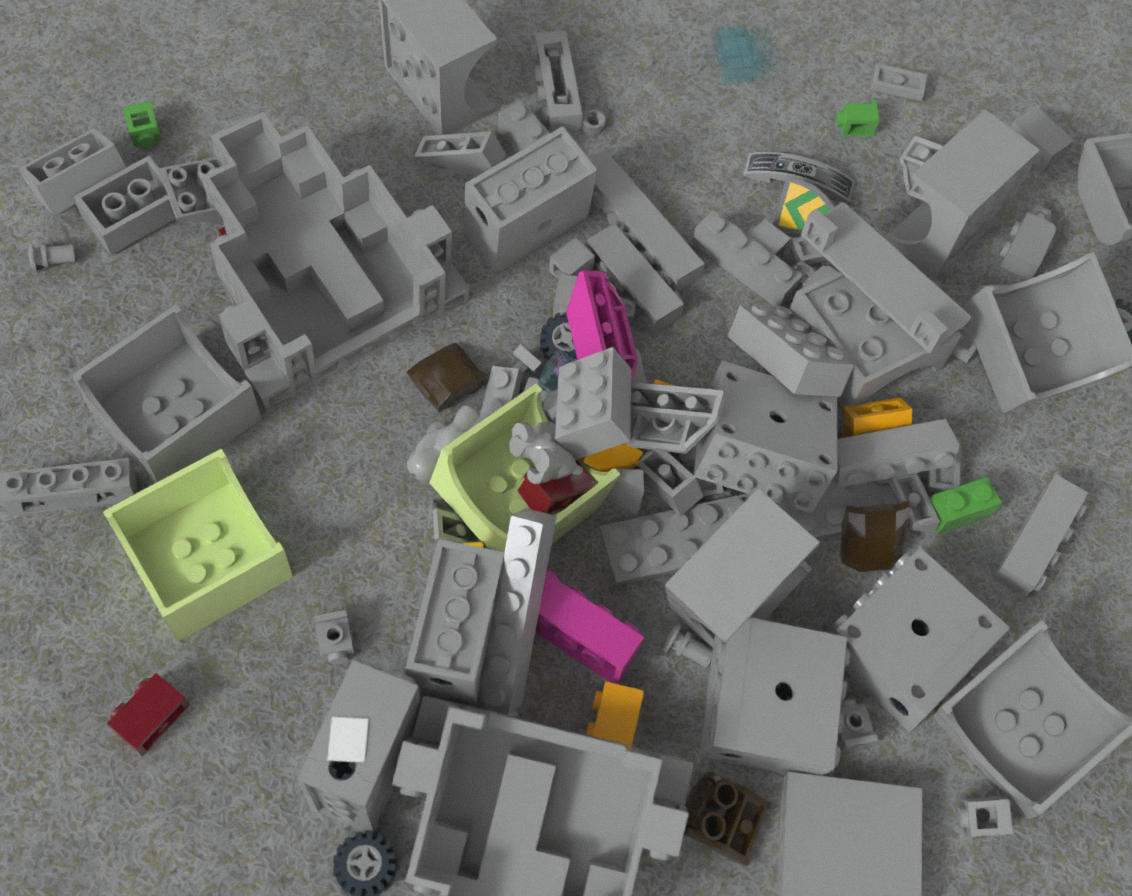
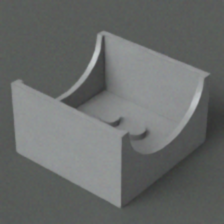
M379 0L385 68L439 135L452 134L496 111V106L484 95L471 79L469 73L480 57L497 45V38L465 0Z
M984 109L913 173L911 179L921 188L929 204L923 202L896 228L889 232L885 239L933 278L937 279L1004 216L1040 150Z
M840 271L796 291L789 309L792 311L793 317L806 322L812 332L825 337L827 344L845 353L844 357L854 364L841 396L837 397V403L843 412L845 406L863 404L878 390L915 369L932 366L934 372L941 370L962 336L957 331L930 354Z
M1095 252L1086 254L1058 269L1016 284L1000 288H994L993 285L984 287L961 305V308L971 316L967 324L1003 413L1108 379L1132 367V344Z
M176 304L72 375L89 409L154 483L221 449L261 419L252 386L247 380L240 384L216 362L197 338L181 309Z
M757 488L665 584L669 608L713 649L715 634L726 643L749 617L766 620L812 572L813 568L804 559L820 542L763 491Z
M1042 620L933 715L935 721L1004 797L1009 799L1010 803L1025 820L1041 815L1132 734V716H1128L1111 706L1078 676L1053 644L1048 633L1049 627Z

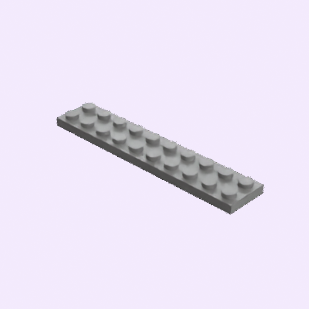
M833 478L812 514L779 503L776 504L814 538L820 540L841 535V524L847 506L863 507L899 503L888 479L838 487ZM746 493L696 504L682 516L674 510L600 526L599 531L615 586L677 572L751 495Z

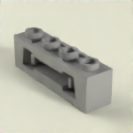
M564 30L535 33L534 44H530L531 61H536L537 65H534L535 82L540 81L541 85L537 87L539 103L544 102V107H541L542 123L548 124L549 133L562 126L567 131L581 130L583 114L567 32ZM560 58L559 73L564 96H557V104H554L555 87L551 69L558 68V59Z
M129 458L0 473V505L8 516L120 503L137 493L136 471ZM107 492H113L116 496L106 497ZM32 501L35 504L33 506H24V502Z

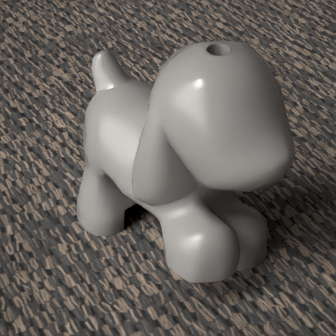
M462 406L456 412L453 422L447 427H444L440 422H433L427 429V434L420 440L416 449L412 451L407 460V469L412 477L421 482L431 480L442 448L483 420L474 409Z
M540 422L534 428L529 423H516L512 429L513 437L509 442V450L515 457L529 458L536 465L535 468H529L527 472V478L533 484L544 483L551 479L565 478L570 474L579 475L583 473V468L576 464L573 455L555 439L556 423Z

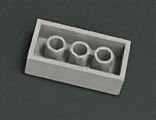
M754 303L753 306L740 305L728 337L794 394L840 397L854 367V364L844 357L845 353L831 347L826 343L827 339L812 332L806 322L793 317L792 311L783 306L768 308Z

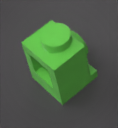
M871 99L869 104L845 103L843 110H837L836 126L841 127L842 136H874L879 123L876 99Z
M151 101L123 107L134 147L151 148L157 141L162 140ZM142 115H149V117H144L136 120L132 119L134 117Z

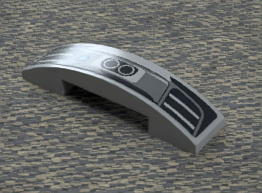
M755 152L749 154L743 174L745 177L769 183L771 178L785 182L786 176L789 175L815 185L831 200L846 204L850 202L855 181L829 165L810 158L787 153Z

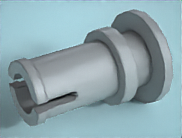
M33 242L29 243L28 257L34 272H37V266L39 265L49 268L50 264L76 262L73 244L46 247L43 244L41 248H34Z
M678 623L667 636L663 651L667 652L671 648L675 650V655L680 656L682 654L703 668H707L712 660L713 649L711 650L692 639L690 633L686 632L684 634L680 632L682 625Z

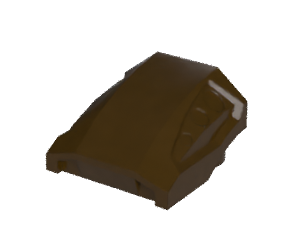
M457 343L443 347L406 371L422 395L439 413L444 409L452 407L455 401H459V398L464 395L475 393L482 387V384L485 386L489 381V377L476 367Z
M902 501L899 504L863 507L847 506L841 524L840 556L842 564L859 572L890 570L903 556L902 547L905 530L910 517L909 502Z
M705 772L692 788L685 807L688 811V817L683 836L690 837L710 847L735 863L748 866L750 862L748 856L765 812L770 810L772 803L750 789L727 780L714 772Z

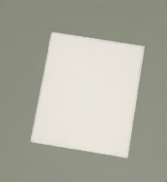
M332 717L327 760L364 762L369 719Z

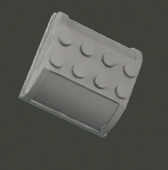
M1132 133L1089 138L1083 145L1084 149L1079 162V196L1097 239L1106 245L1121 244L1132 239Z

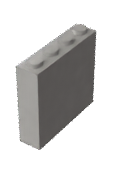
M787 772L782 778L777 896H922V788Z

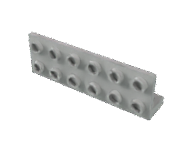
M841 202L825 215L818 209H815L808 215L801 236L930 354L970 321L971 316L846 203Z

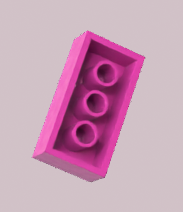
M547 569L535 633L608 682L619 685L638 658L644 639L640 635V630L629 622L622 623L614 618L613 613L607 607L601 604L595 605L585 599L586 596L581 590L574 586L567 587L559 581V578L552 571Z

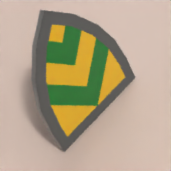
M787 175L773 225L784 233L801 235L806 219L811 212L818 209L825 215L835 206L826 194L815 185Z

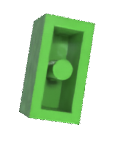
M985 477L933 495L930 501L940 520L935 531L939 535L991 517L1002 502L989 478Z

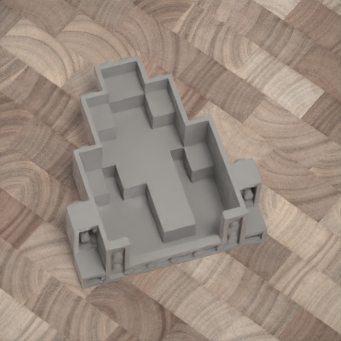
M262 112L256 116L247 117L243 122L230 128L222 129L216 135L211 136L214 153L223 166L211 169L202 176L206 194L223 218L226 234L217 238L215 242L210 244L217 274L236 303L227 307L223 313L219 314V319L225 341L243 368L246 380L252 386L253 393L264 410L469 301V287L451 263L452 231L436 208L431 205L426 209H418L407 218L370 165L362 169H355L348 176L343 177L308 125L292 130L281 138L266 114Z
M424 695L413 737L403 741L392 785L401 787L400 793L420 798L422 794L427 793L406 882L414 884L413 889L421 893L434 894L435 890L441 891L440 896H631L642 848L648 851V856L661 860H669L670 855L679 857L688 817V811L684 804L694 763L691 760Z

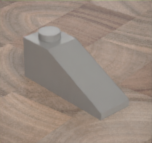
M492 131L423 136L414 158L472 176H478L504 161L506 153Z

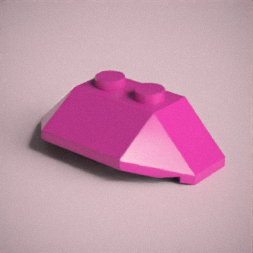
M583 270L578 274L566 311L577 359L579 360L614 347L631 368V382H633L632 378L636 372L638 358L625 305L615 288L608 282L605 272Z

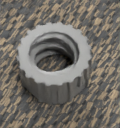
M594 109L586 111L582 115L581 127L583 132L593 136L601 134L603 129H605L606 118L601 111ZM593 120L598 125H591L588 121Z

